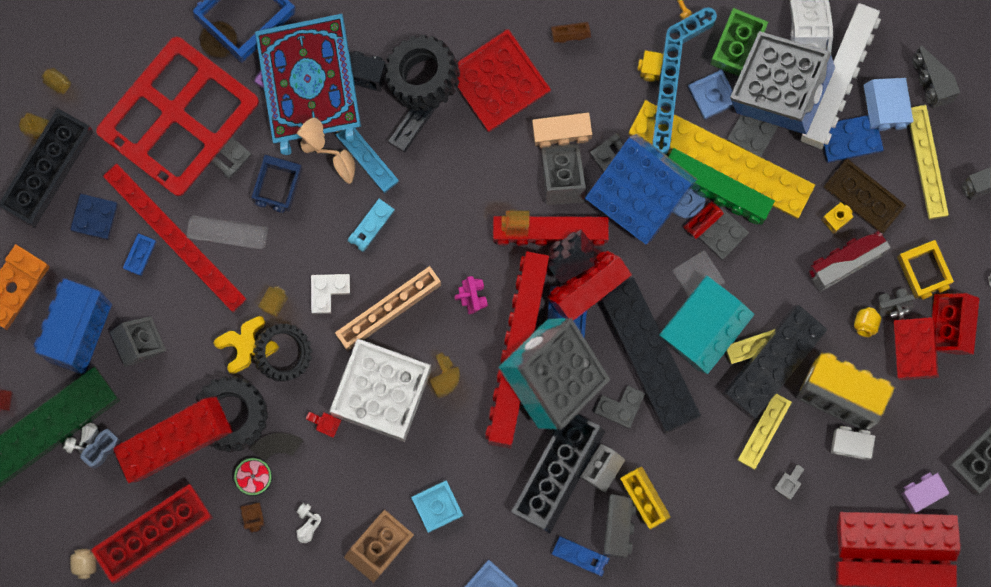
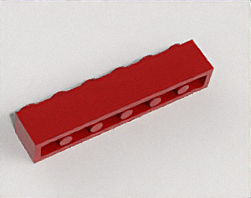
M494 216L493 242L501 246L509 245V243H516L519 246H525L528 243L545 246L547 243L562 241L572 232H578L582 229L594 246H604V243H608L609 240L608 217Z
M841 558V562H836V586L957 587V565H951V561H939V564H931V561L920 560L919 564H912V560H900V563H892V559H880V563H873V559H861V562H853V558Z

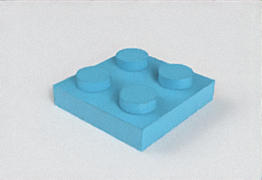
M447 481L411 497L428 533L463 516Z

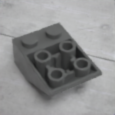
M920 46L912 58L914 68L918 69L920 85L925 88L927 104H930L933 109L954 102L960 94L954 75L923 46Z

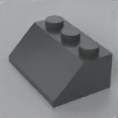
M610 495L603 556L627 558L628 554L632 553V542H629V536L633 535L634 523H631V515H635L636 505L633 503L632 498Z

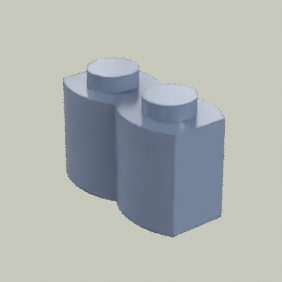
M106 429L96 437L93 444L84 449L80 458L91 468L96 469L105 462L107 455L114 452L113 448L120 445L121 440L110 430Z

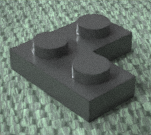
M627 386L620 403L602 395L594 414L630 429L645 393Z

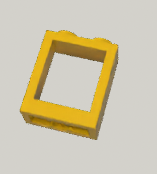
M936 240L901 253L897 257L915 299L920 297L922 300L933 296L932 292L939 290V293L950 289L949 285L954 282ZM933 252L945 280L921 290L909 261Z

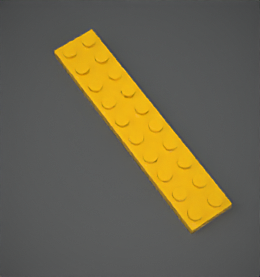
M645 100L628 135L632 136L637 133L649 143H653L656 105ZM660 108L662 112L668 113V111ZM674 115L668 155L675 148L775 200L772 207L796 219L799 218L815 184ZM661 124L658 126L659 130L661 131L668 130V127L665 124ZM660 138L658 145L661 150L663 149L664 138Z

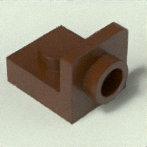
M256 503L241 507L244 529L249 530L250 533L261 531V527L265 526L261 504Z

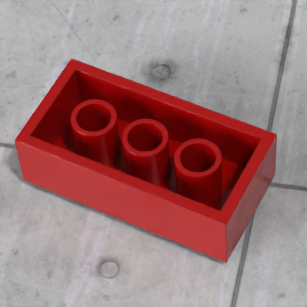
M604 251L596 256L593 267L566 281L561 287L553 289L551 295L547 298L560 316L575 320L632 274L619 256L609 251Z

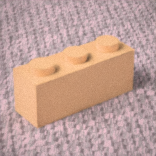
M589 113L532 120L535 146L540 148L550 147L551 144L556 143L560 146L568 145L572 141L585 143L588 142V139L592 138Z

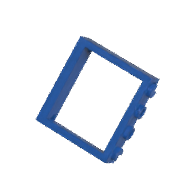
M220 0L198 2L197 6L193 9L194 18L243 63L258 48L256 33L238 49L204 17ZM274 0L282 9L260 30L282 26L295 14V6L289 0Z

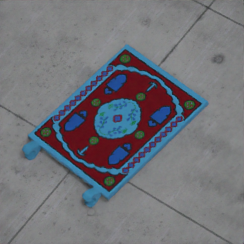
M343 14L255 31L272 139L274 144L280 143L281 153L284 155L292 153L289 141L302 138L297 133L301 126L311 118H317L322 123L324 134L346 130V140L348 142H356L357 137L354 128L361 127Z

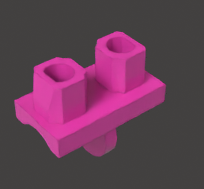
M473 276L463 280V287L458 288L459 294L454 296L455 300H461L462 306H467L468 314H474L487 307L486 297L478 298L476 292L484 289L483 280L474 279Z

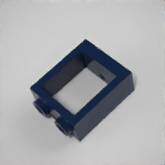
M264 155L251 197L255 205L266 208V205L274 207L273 210L284 213V211L290 212L303 170L302 166ZM268 168L294 174L285 204L260 197Z

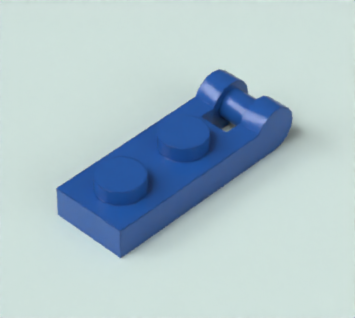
M559 537L552 553L553 556L601 577L604 573L603 568L605 564L609 562L608 557L562 537ZM593 558L598 560L596 567L590 565Z

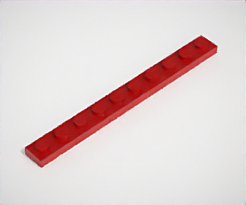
M115 164L103 175L108 183L232 312L247 300L118 164Z

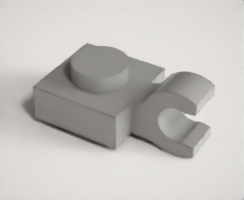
M797 465L790 476L784 473L774 489L791 500L801 485L797 479L804 469Z

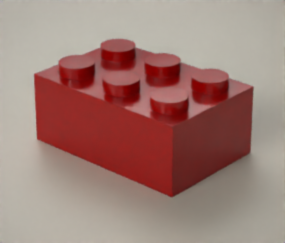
M934 318L894 320L898 379L901 381L939 378Z

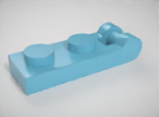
M378 199L347 241L351 244L354 243L359 247L360 251L364 252L395 210L381 199ZM361 233L366 236L364 241L359 238Z

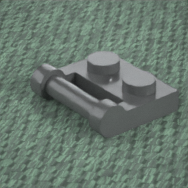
M618 133L590 152V155L603 173L616 156L610 146L614 144L620 151L624 145Z
M231 137L219 152L234 165L229 168L216 156L211 162L225 173V177L231 179L252 154Z

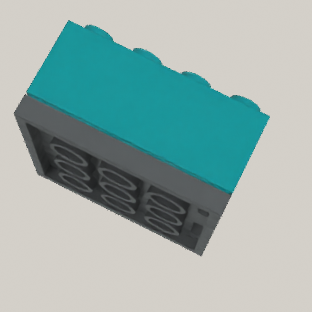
M572 318L548 319L499 366V369L536 426L543 429H562L610 381V378Z

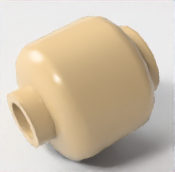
M90 549L75 550V553L70 557L72 574L78 575L79 579L90 578V574L96 572L95 556L90 552Z

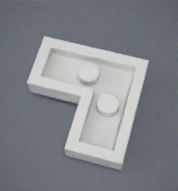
M350 274L311 275L312 314H331V295L350 294Z

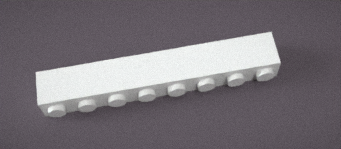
M858 3L834 59L835 70L807 135L802 134L801 142L821 150L824 144L828 145L832 136L829 133L831 127L835 128L839 120L836 115L838 111L842 112L846 101L843 100L845 94L849 95L853 84L850 82L852 78H857L860 70L857 67L859 61H864L867 51H864L866 45L870 46L874 35L871 34L873 28L877 29L881 21L878 18L880 11Z

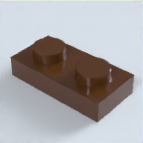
M588 22L551 27L554 43L591 38Z

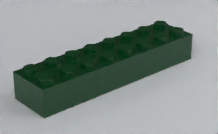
M96 367L0 435V488L63 443L66 438H70L81 430L83 426L92 422L121 401Z

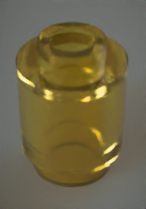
M55 68L47 69L42 76L44 79L43 83L61 94H65L72 83L67 76Z

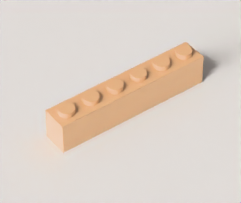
M429 266L335 332L337 338L348 352L355 346L357 339L365 340L440 287L441 281Z

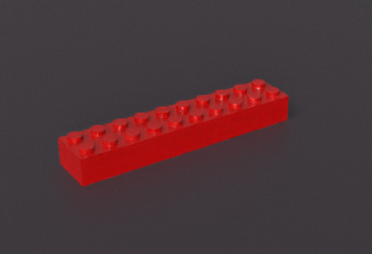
M526 251V256L521 257L519 271H522V275L517 277L516 289L519 291L518 294L514 293L512 308H515L514 313L510 312L508 326L511 327V331L506 332L504 345H507V350L502 351L501 364L535 332L549 256ZM499 369L497 383H500L499 388L495 387L493 401L496 402L495 407L491 406L489 420L492 421V425L487 426L485 439H488V445L511 449L521 401Z

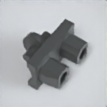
M904 288L896 292L897 299L891 300L887 293L880 295V316L890 315L891 318L897 317L898 320H904V315L910 313L909 309L914 308L913 301L915 299L913 294L909 295Z

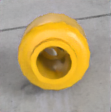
M867 307L857 313L854 328L860 336L871 337L878 333L881 316L874 308Z

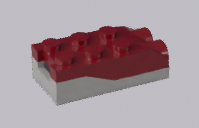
M876 231L859 240L854 238L847 242L842 250L837 248L830 252V255L825 260L821 257L814 261L810 266L812 270L808 274L818 291L821 292L882 257L891 247L880 231Z

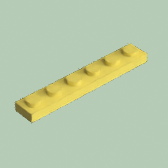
M927 106L911 107L913 122L909 125L928 219L947 217L949 214Z

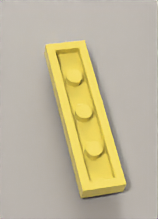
M775 394L768 403L737 461L753 470L756 469L792 403L791 401Z

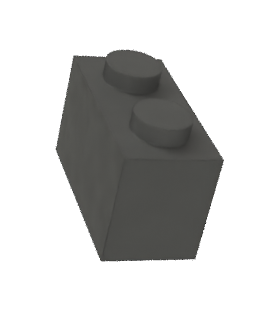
M991 167L969 175L962 183V192L965 197L968 196L969 201L991 192Z

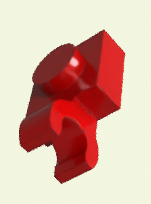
M309 412L306 420L318 425L316 431L334 438L342 421L325 412L322 417L312 412Z

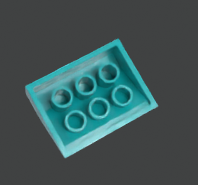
M706 275L659 336L696 370L708 374L755 314L740 300Z

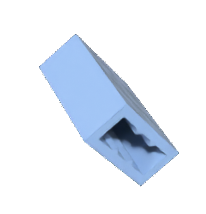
M906 78L873 79L864 84L871 129L879 128V131H885L895 127V130H902L913 122Z

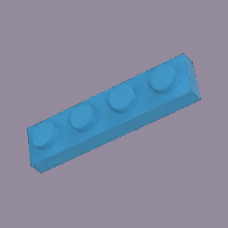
M355 128L356 142H348L346 140V130H341L336 134V137L384 194L399 182Z

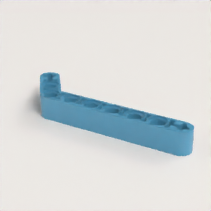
M704 8L667 30L652 143L653 146L659 149L660 138H664L663 149L659 150L665 155L669 151L682 45L714 26L717 14L712 8ZM704 16L707 18L711 17L710 21L708 19L704 20ZM693 24L696 29L690 31L686 28V25ZM677 33L680 38L674 40L670 37V34ZM674 51L677 53V57L671 58L667 53ZM671 69L675 72V75L668 76L665 71ZM671 88L673 93L667 95L663 92V89ZM668 106L671 111L664 113L660 108ZM661 124L667 125L668 130L661 131L659 130L658 126Z

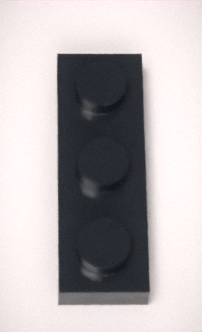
M430 107L429 111H423L422 108L419 111H415L411 108L388 142L406 153L435 111L434 107Z

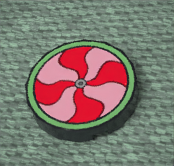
M256 457L241 461L234 472V483L237 489L248 496L263 494L269 489L273 480L272 470L269 465Z

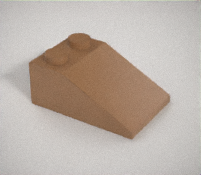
M384 510L351 547L344 558L374 583L414 534Z

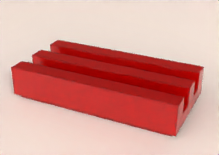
M710 202L684 226V229L697 239L724 213L714 203Z

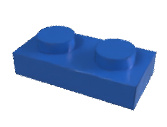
M138 233L123 269L142 276L156 245V240Z

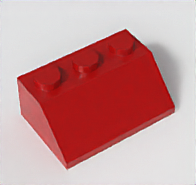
M967 293L934 294L932 318L935 320L937 352L974 355L980 298Z

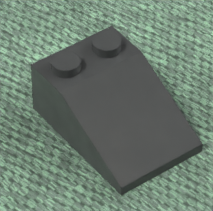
M579 144L541 148L547 205L584 203L586 187Z

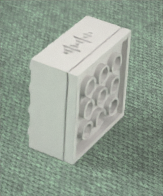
M357 339L330 413L333 417L405 443L430 376L431 365Z

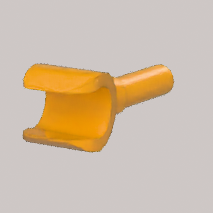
M678 0L683 11L679 17L681 20H684L691 16L692 13L685 7L683 0Z

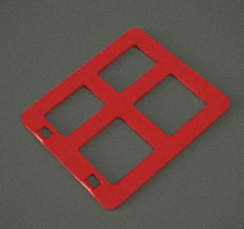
M174 37L98 125L96 132L100 138L172 194L182 196L258 106L259 99L253 92L182 38ZM179 54L196 66L198 71L176 98L169 100L153 88L152 83L173 58ZM210 79H213L241 101V104L217 133H212L184 111ZM143 97L161 110L162 114L140 141L134 144L116 130V126L135 103ZM175 122L205 144L203 150L180 177L173 175L148 155L151 148L172 123ZM117 137L125 142L122 147L114 142ZM162 171L169 176L166 181L158 177Z

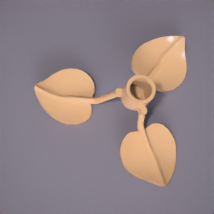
M317 118L307 120L297 133V135L303 138L301 140L302 150L305 153L316 151L318 154H335L336 156L333 158L334 167L343 180L350 184L355 173V162L351 154L346 150H342L339 153L336 150L322 149L325 144L322 123Z

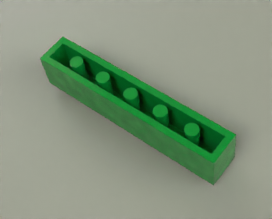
M675 148L672 149L669 158L698 179L691 188L698 195L714 200L717 205L731 209L736 215H743L753 224L762 225L775 200Z

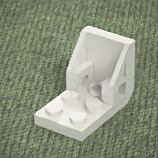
M790 0L792 14L791 40L830 51L831 54L833 24L829 0Z

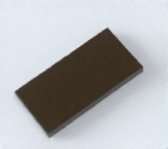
M848 158L823 187L824 190L842 202L843 205H848L853 213L873 229L880 231L882 235L907 206Z

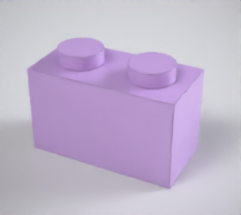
M930 472L921 477L922 482L916 485L912 482L904 487L906 491L901 493L912 514L949 494L938 473L932 475Z

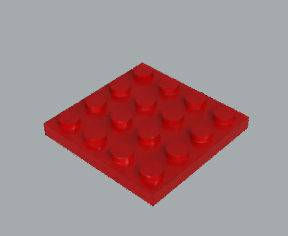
M509 29L458 62L460 77H458L459 85L457 88L488 133L551 92L550 87Z

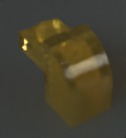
M443 352L436 355L443 374L430 379L438 399L451 394L457 388L460 381L459 368L450 369L453 366L449 356H444Z

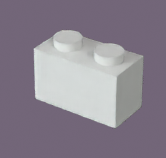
M844 426L834 430L831 447L832 454L863 460L872 459L875 436L870 435V431L859 430L858 433L851 431L852 428Z

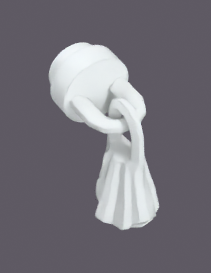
M94 423L86 424L82 427V437L79 446L75 445L76 438L70 437L65 439L63 449H66L68 453H72L73 448H75L82 454L85 449L82 447L83 444L91 445L99 433L98 427Z
M304 503L296 512L301 519L306 515L310 517L306 524L297 530V538L301 543H307L312 540L313 533L321 521L320 515L311 514L309 512L311 506ZM312 520H316L314 525L311 524Z

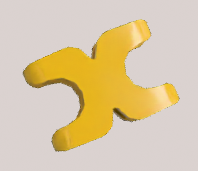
M262 316L245 322L241 326V335L235 331H228L214 340L213 344L218 349L229 346L237 349L236 359L227 366L229 374L238 373L250 366L251 356H255V353H253V348L256 346L254 345L255 334L265 325V319ZM270 341L267 343L266 357L278 351L279 346L276 342Z

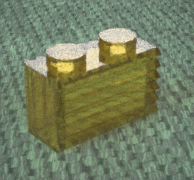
M506 210V216L502 215V231H505L506 236H528L529 211Z

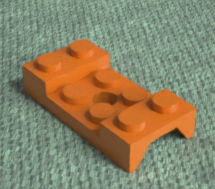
M16 244L6 257V262L0 270V326L5 330H8L50 268L48 264ZM10 283H16L17 289L13 293L7 291V286Z

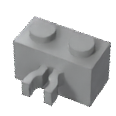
M601 444L581 477L591 486L605 493L625 459L616 451Z

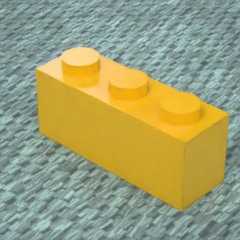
M642 466L620 478L649 529L671 517Z

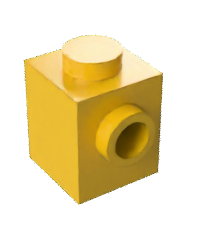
M645 50L643 60L639 59L638 71H641L640 77L652 82L659 80L664 54Z
M841 202L822 218V222L835 234L854 217L852 215L853 212L848 205H843Z

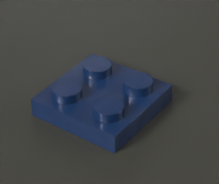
M80 194L70 230L109 240L118 203Z

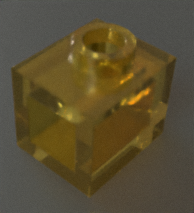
M26 113L25 117H22L19 128L24 135L39 139L49 121Z

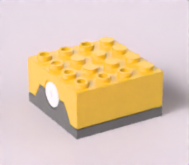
M821 354L812 363L796 399L861 430L868 431L878 424L894 387L890 386L891 383L881 378L879 380L873 378V374L868 371L862 370L860 372L854 369L855 366L849 362L844 361L841 363L832 354Z

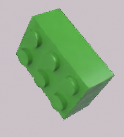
M733 8L710 65L740 76L759 31L765 32L768 22Z

